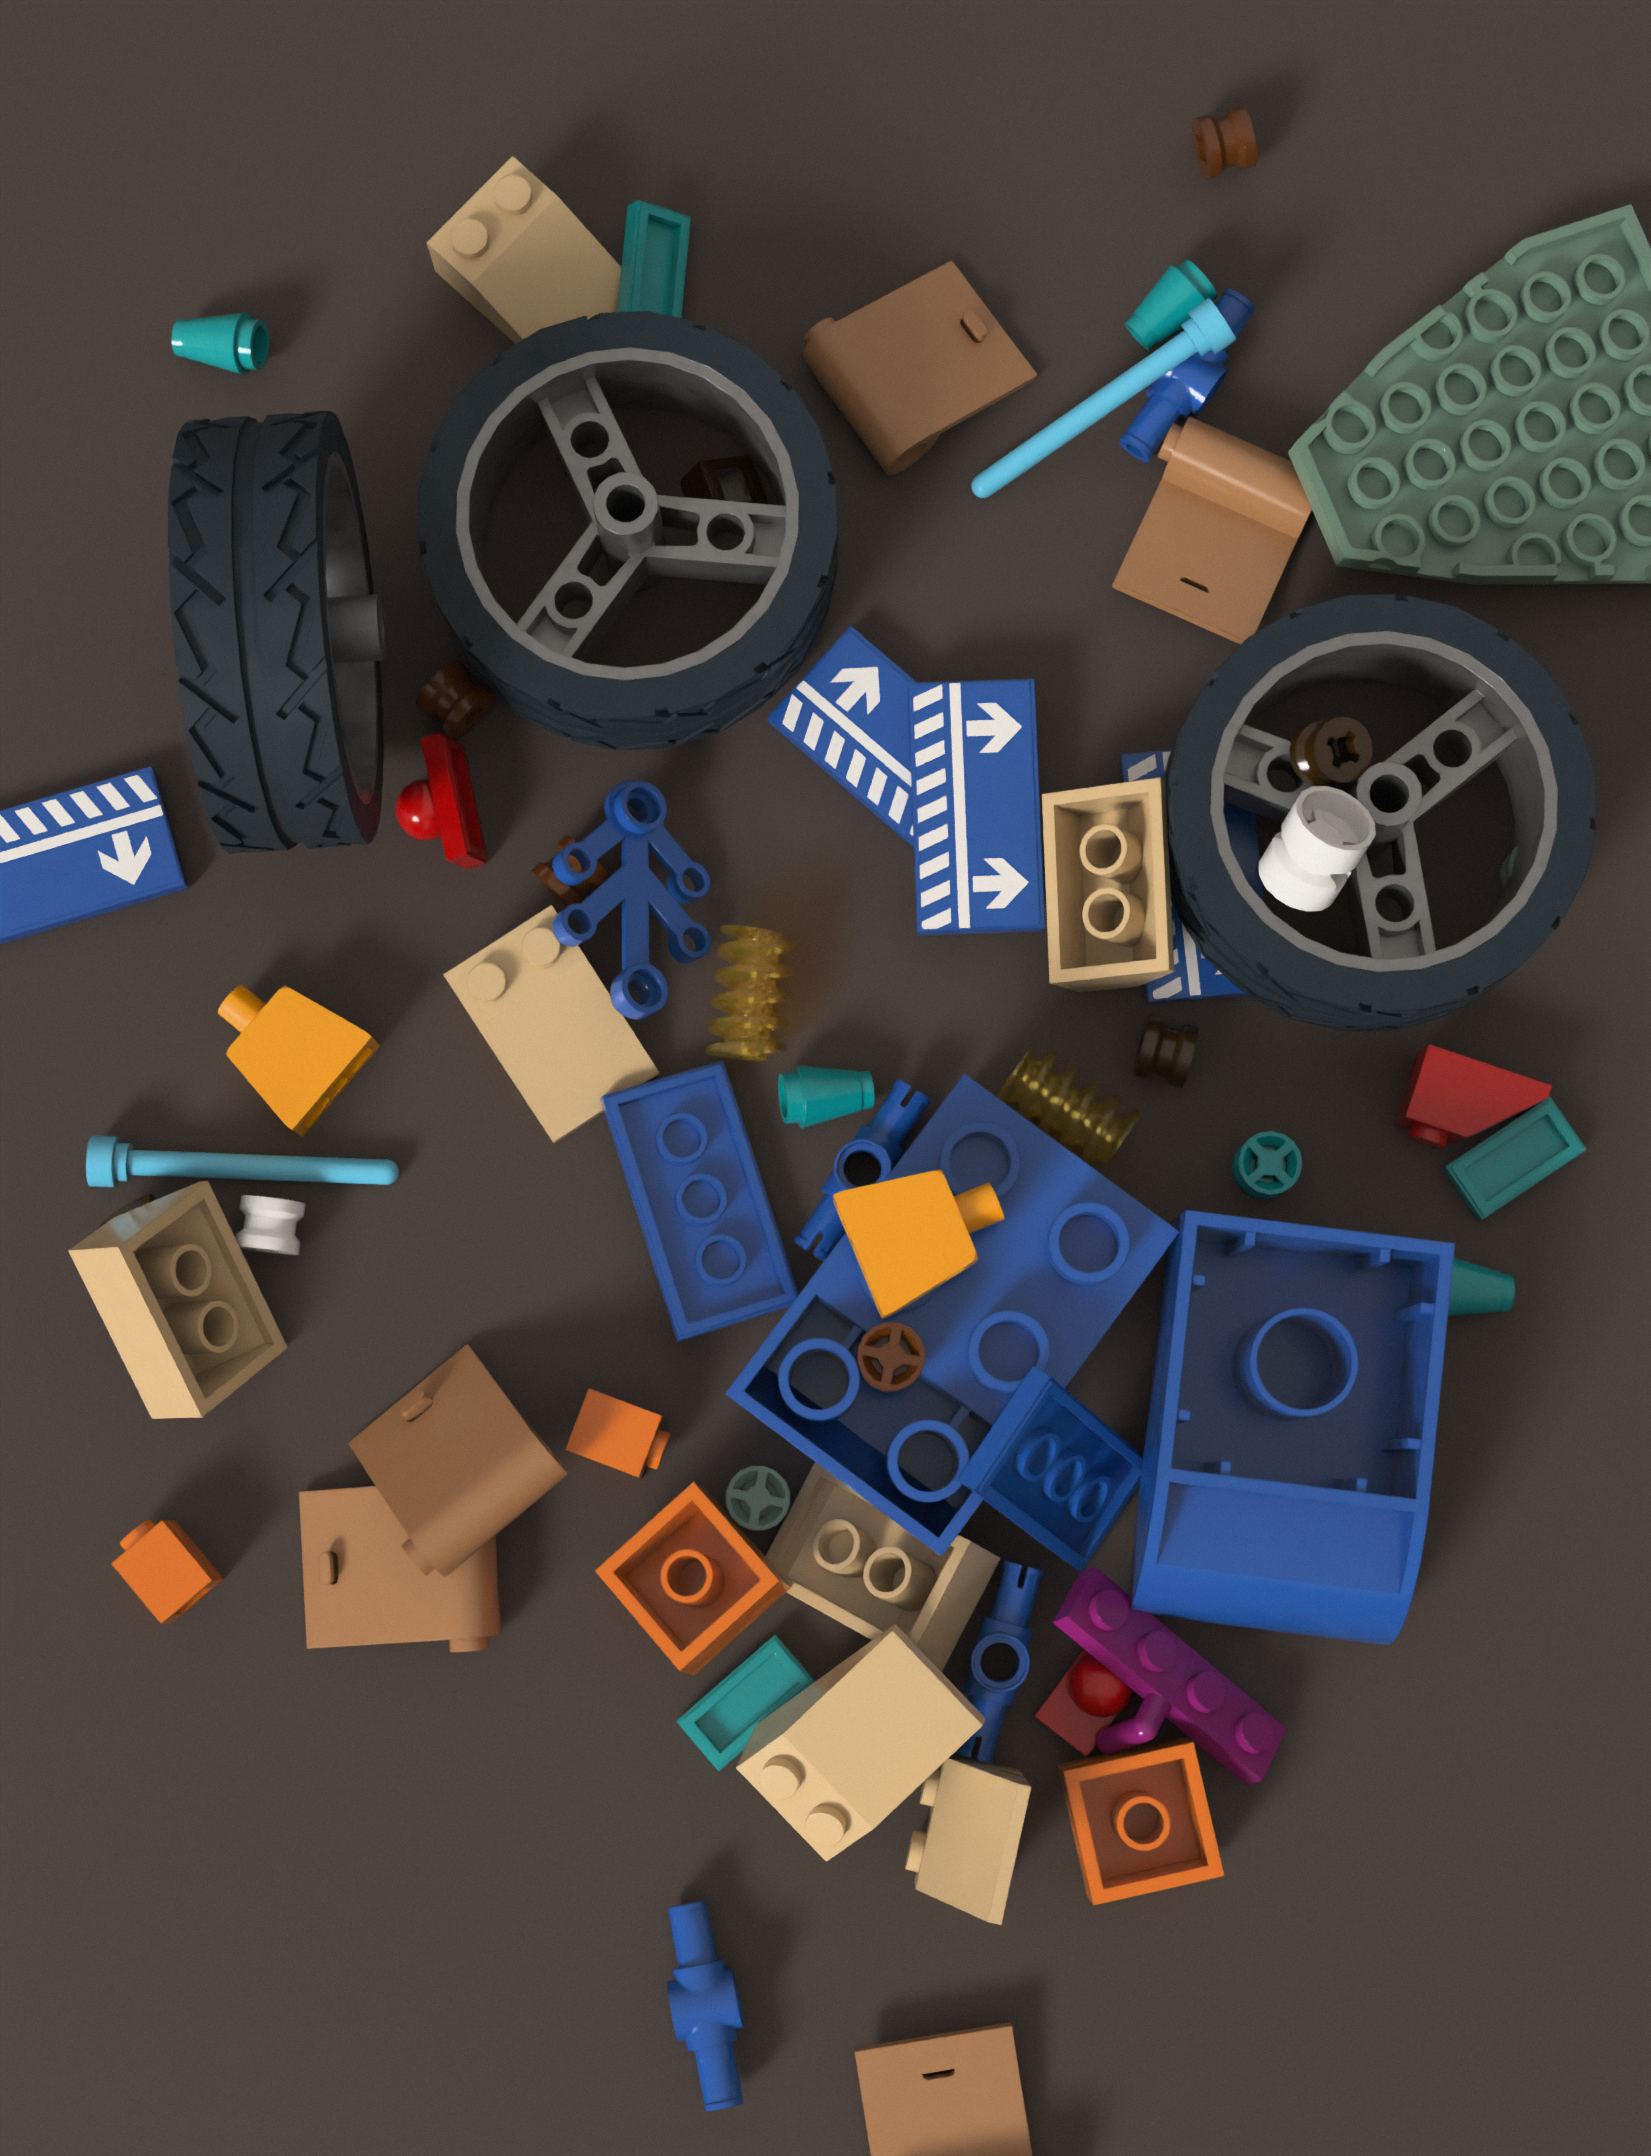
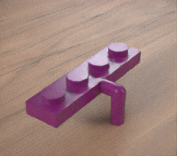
M1092 1566L1080 1572L1053 1623L1144 1699L1134 1718L1099 1732L1097 1736L1099 1749L1106 1755H1113L1150 1741L1157 1735L1166 1717L1245 1785L1248 1786L1263 1781L1287 1728L1155 1616L1148 1612L1130 1609L1131 1596L1097 1567Z

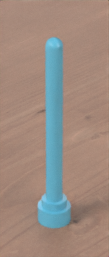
M1208 298L1188 312L1191 318L1181 324L1184 331L975 476L971 483L972 492L979 498L990 497L1198 352L1202 357L1212 350L1216 355L1236 341L1234 333L1212 300Z
M92 1135L88 1142L86 1154V1178L88 1185L91 1187H117L119 1181L129 1182L132 1175L377 1185L392 1184L399 1175L396 1163L388 1159L133 1150L131 1143H121L118 1136Z

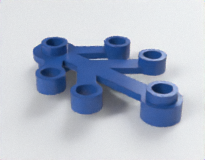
M627 780L612 788L606 796L604 803L606 820L581 842L570 843L557 852L552 862L556 877L566 885L575 886L591 877L596 871V860L621 841V867L581 903L571 904L557 913L553 919L552 929L555 937L562 944L569 947L579 946L595 934L597 923L622 901V972L614 978L611 984V1002L620 1014L630 1019L639 1020L660 1010L668 998V985L665 977L658 969L649 964V910L670 934L667 946L671 956L682 964H691L709 952L711 937L708 930L702 924L692 921L678 902L690 904L703 897L709 891L711 881L707 870L701 864L693 862L663 826L667 806L664 796L659 789L645 781ZM627 805L636 811L638 821L630 814ZM648 849L670 872L667 878L668 890L649 868ZM568 855L575 857L580 862L581 873L574 871L570 867ZM683 874L689 876L694 882V891L689 890L685 886ZM569 916L578 920L581 925V934L575 933L568 924ZM684 934L689 935L693 939L695 952L686 947L683 939ZM628 986L637 991L639 1004L631 997Z

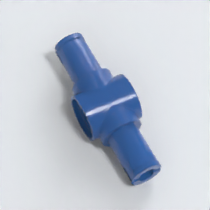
M1230 288L1224 291L1215 304L1237 338L1254 313V305L1245 296ZM1232 344L1216 355L1212 350L1202 357L1197 352L1153 382L1146 390L1148 400L1120 438L1119 443L1121 447L1135 458L1143 462H1149L1166 438L1172 423L1176 424L1178 420L1185 421L1190 413L1195 416L1200 415L1227 375L1228 368L1224 365L1229 359L1226 352Z
M897 1079L894 1082V1087L869 1126L861 1125L851 1142L845 1144L838 1152L834 1161V1169L820 1189L824 1193L823 1198L800 1234L796 1235L793 1240L801 1248L809 1251L818 1235H823V1238L813 1252V1255L822 1261H825L846 1233L833 1203L834 1194L857 1188L845 1177L844 1167L846 1163L857 1155L872 1157L881 1169V1175L875 1183L884 1182L904 1154V1151L900 1148L924 1109L931 1103L929 1098L917 1090L908 1105L902 1107L901 1105L911 1091V1086Z
M1004 1560L1002 1565L1004 1568L991 1616L983 1617L978 1638L973 1642L969 1650V1672L963 1693L969 1695L968 1701L985 1717L983 1726L954 1752L970 1758L975 1739L980 1736L975 1758L976 1760L991 1764L994 1762V1752L1006 1707H1014L1019 1685L1024 1682L1029 1672L1030 1658L1028 1651L1034 1630L1029 1629L1028 1626L1040 1581L1045 1571L1026 1566L1022 1584L1018 1587L1017 1583L1022 1565ZM995 1643H1006L1013 1648L1016 1655V1666L1013 1672L1008 1677L1000 1680L985 1676L980 1665L984 1650Z
M706 1900L669 1907L668 1913L678 1968L672 1969L674 1980L667 1981V1990L678 2042H686L687 2051H694L705 2111L720 2110L743 2104L733 2042L739 2040L737 2029L744 2028L734 1970L733 1968L726 1969L724 1959H717Z

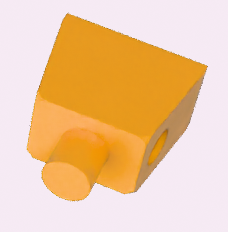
M241 984L224 999L218 1009V1014L241 1032L228 1048L226 1055L282 1122L302 1138L381 1046L365 1030L285 985L266 1004Z
M942 1170L929 1171L848 1189L833 1195V1203L882 1320L898 1313L975 1264L979 1258L969 1234L1005 1220L1000 1203L990 1182L953 1196Z

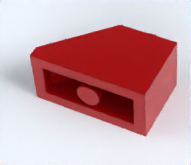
M1428 1044L1416 1055L1395 1125L1410 1129L1408 1138L1416 1143L1431 1148L1445 1149L1447 1142L1455 1145L1547 1099L1552 1085Z

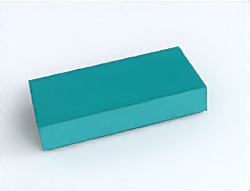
M638 199L627 206L617 312L650 311L682 318L691 223L690 216Z
M1549 1097L1443 1167L1442 1171L1476 1220L1480 1221L1587 1149L1554 1101Z
M774 1634L677 1719L676 1722L719 1772L745 1749L757 1723L814 1683L815 1679L781 1639Z

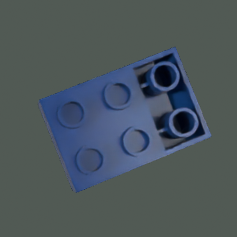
M965 1073L884 1181L942 1170L953 1196L990 1182L1000 1203L1005 1220L969 1234L979 1258L977 1262L898 1313L882 1320L845 1233L725 1393L941 1557L983 1501V1499L957 1479L1032 1366L1050 1375L1066 1388L1179 1233L1177 1229ZM884 1322H900L911 1327L920 1336L925 1348V1364L920 1376L909 1387L897 1392H883L870 1386L861 1376L857 1365V1350L863 1336L872 1327Z
M1185 1210L1170 1223L1179 1233L1165 1252L1128 1594L1131 1596L1130 1609L1148 1612L1153 1616L1390 1645L1399 1635L1410 1608L1419 1573L1427 1528L1455 1243Z

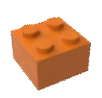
M695 1482L691 1483L595 1570L680 1672L691 1675L698 1673L791 1588L789 1583L711 1493Z
M1184 1736L1126 1749L1113 1755L1104 1754L1058 1765L1086 1894L1093 1905L1224 1876L1193 1741Z

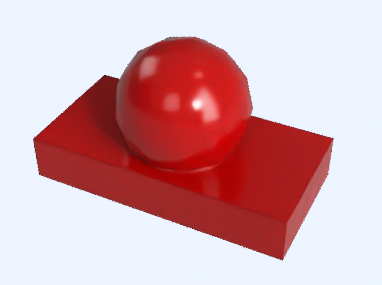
M442 733L420 738L429 779H418L403 787L397 797L395 816L401 828L410 837L418 840H434L441 837L446 860L464 869L486 865L489 859L464 746Z
M1082 1648L1033 1716L1087 1757L1097 1744L1099 1732L1111 1725L1117 1715L1128 1705L1135 1691Z

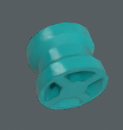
M1274 1131L1259 1132L1243 1143L1234 1154L1232 1163L1233 1179L1240 1190L1250 1197L1261 1200L1275 1198L1290 1189L1300 1177L1303 1165L1301 1152L1295 1142L1285 1134ZM1252 1154H1254V1155L1257 1157V1162H1256L1257 1168H1255V1161H1256V1159L1254 1158V1156H1253Z

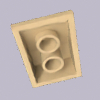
M514 156L427 242L435 272L515 344L542 328L582 316H587V319H590L599 313L617 312L621 266L563 201Z
M551 905L443 975L555 1144L604 1112L600 1100L603 1095L650 1082L658 1077L660 1073L624 1016L614 1008L610 994L580 947L566 946L555 937L552 923L557 912Z
M816 1462L811 1468L765 1556L791 1586L786 1593L871 1640L896 1624L941 1672L1001 1559L960 1535L956 1536L941 1557Z
M894 1624L757 1723L736 1769L827 1862L880 1824L983 1726L985 1717L912 1640Z
M952 1754L923 1782L920 1804L931 1806L925 1832L913 1830L905 1870L916 1872L914 1880L916 1890L986 1922L1002 1925L1031 1791V1785L1020 1770Z

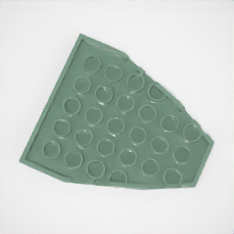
M1631 204L1521 240L1484 273H1479L1442 306L1439 304L1384 347L1351 385L1332 402L1321 417L1294 443L1288 451L1289 457L1336 566L1472 585L1651 584V247Z

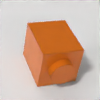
M589 1388L565 1450L638 1478H643L646 1467L658 1470L667 1449L671 1433L661 1430L665 1417Z
M151 1519L144 1521L120 1542L125 1552L111 1563L161 1624L175 1622L224 1580L222 1575L176 1520H161L157 1525Z

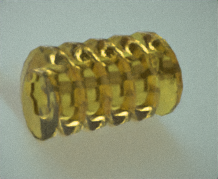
M722 925L719 928L721 932L735 940L720 944L717 947V955L733 965L717 969L714 972V980L716 983L730 989V991L714 994L711 997V1005L713 1008L727 1014V1016L710 1020L708 1030L725 1041L708 1045L705 1048V1053L728 1060L764 1062L767 1060L768 1055L787 1051V1044L770 1037V1032L773 1029L790 1026V1019L774 1012L773 1006L793 1000V994L777 987L776 981L795 976L796 969L780 962L779 955L798 951L799 944L772 930L751 926Z
M1033 1044L1007 1079L997 1098L1008 1106L1017 1101L1019 1103L1017 1112L1029 1121L1038 1116L1041 1118L1038 1126L1039 1129L1049 1136L1057 1131L1061 1132L1059 1141L1061 1145L1069 1151L1078 1146L1082 1147L1080 1159L1090 1166L1098 1161H1102L1104 1163L1103 1170L1140 1118L1141 1112L1138 1109H1133L1120 1119L1117 1118L1116 1113L1120 1101L1118 1095L1113 1094L1097 1104L1095 1098L1099 1085L1098 1081L1092 1079L1079 1089H1076L1073 1086L1078 1067L1072 1064L1056 1075L1052 1071L1057 1052L1051 1049L1035 1060L1031 1057L1034 1048Z

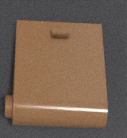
M952 260L838 321H835L832 317L820 321L804 336L803 341L806 346L800 356L888 476L904 471L921 459L933 447L941 433L1029 385L1038 376Z
M1189 416L1184 427L1172 423L1158 454V458L1168 462L1166 469L1116 575L1112 588L1241 645L1248 637L1256 633L1312 508L1291 460Z
M468 1343L348 1442L409 1536V1539L401 1545L403 1550L426 1576L436 1569L442 1576L447 1577L569 1474L554 1452L522 1417Z
M376 1486L299 1492L307 1649L449 1640L450 1652L488 1650V1637L501 1635L496 1536L447 1577L442 1576L436 1569L426 1576L403 1550L401 1545L409 1539V1536Z
M1011 2022L854 2048L871 2156H1032ZM951 2069H953L951 2072H948V2073H942V2074H936V2075H930V2076L924 2075V2074H927V2073H933V2072H939V2071H945V2070H951Z

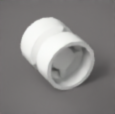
M1312 786L1303 790L1283 821L1281 832L1274 836L1259 861V876L1264 886L1276 899L1295 909L1309 912L1321 911L1331 906L1352 873L1351 870L1355 869L1376 835L1375 822L1369 811L1356 798L1342 790L1329 786Z

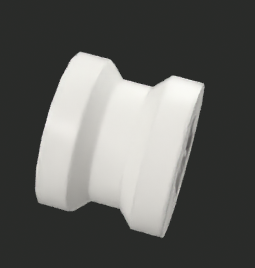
M241 1196L240 1210L245 1215L243 1229L236 1234V1240L240 1249L282 1255H299L301 1242L295 1236L296 1224L304 1217L306 1204L273 1197Z

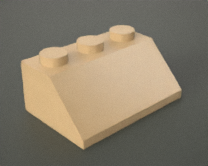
M1159 777L1042 794L1049 984L1083 993L1138 987L1173 973L1174 956L1165 779Z
M199 1181L116 1216L68 1250L152 1419L202 1418L288 1348L208 1181Z

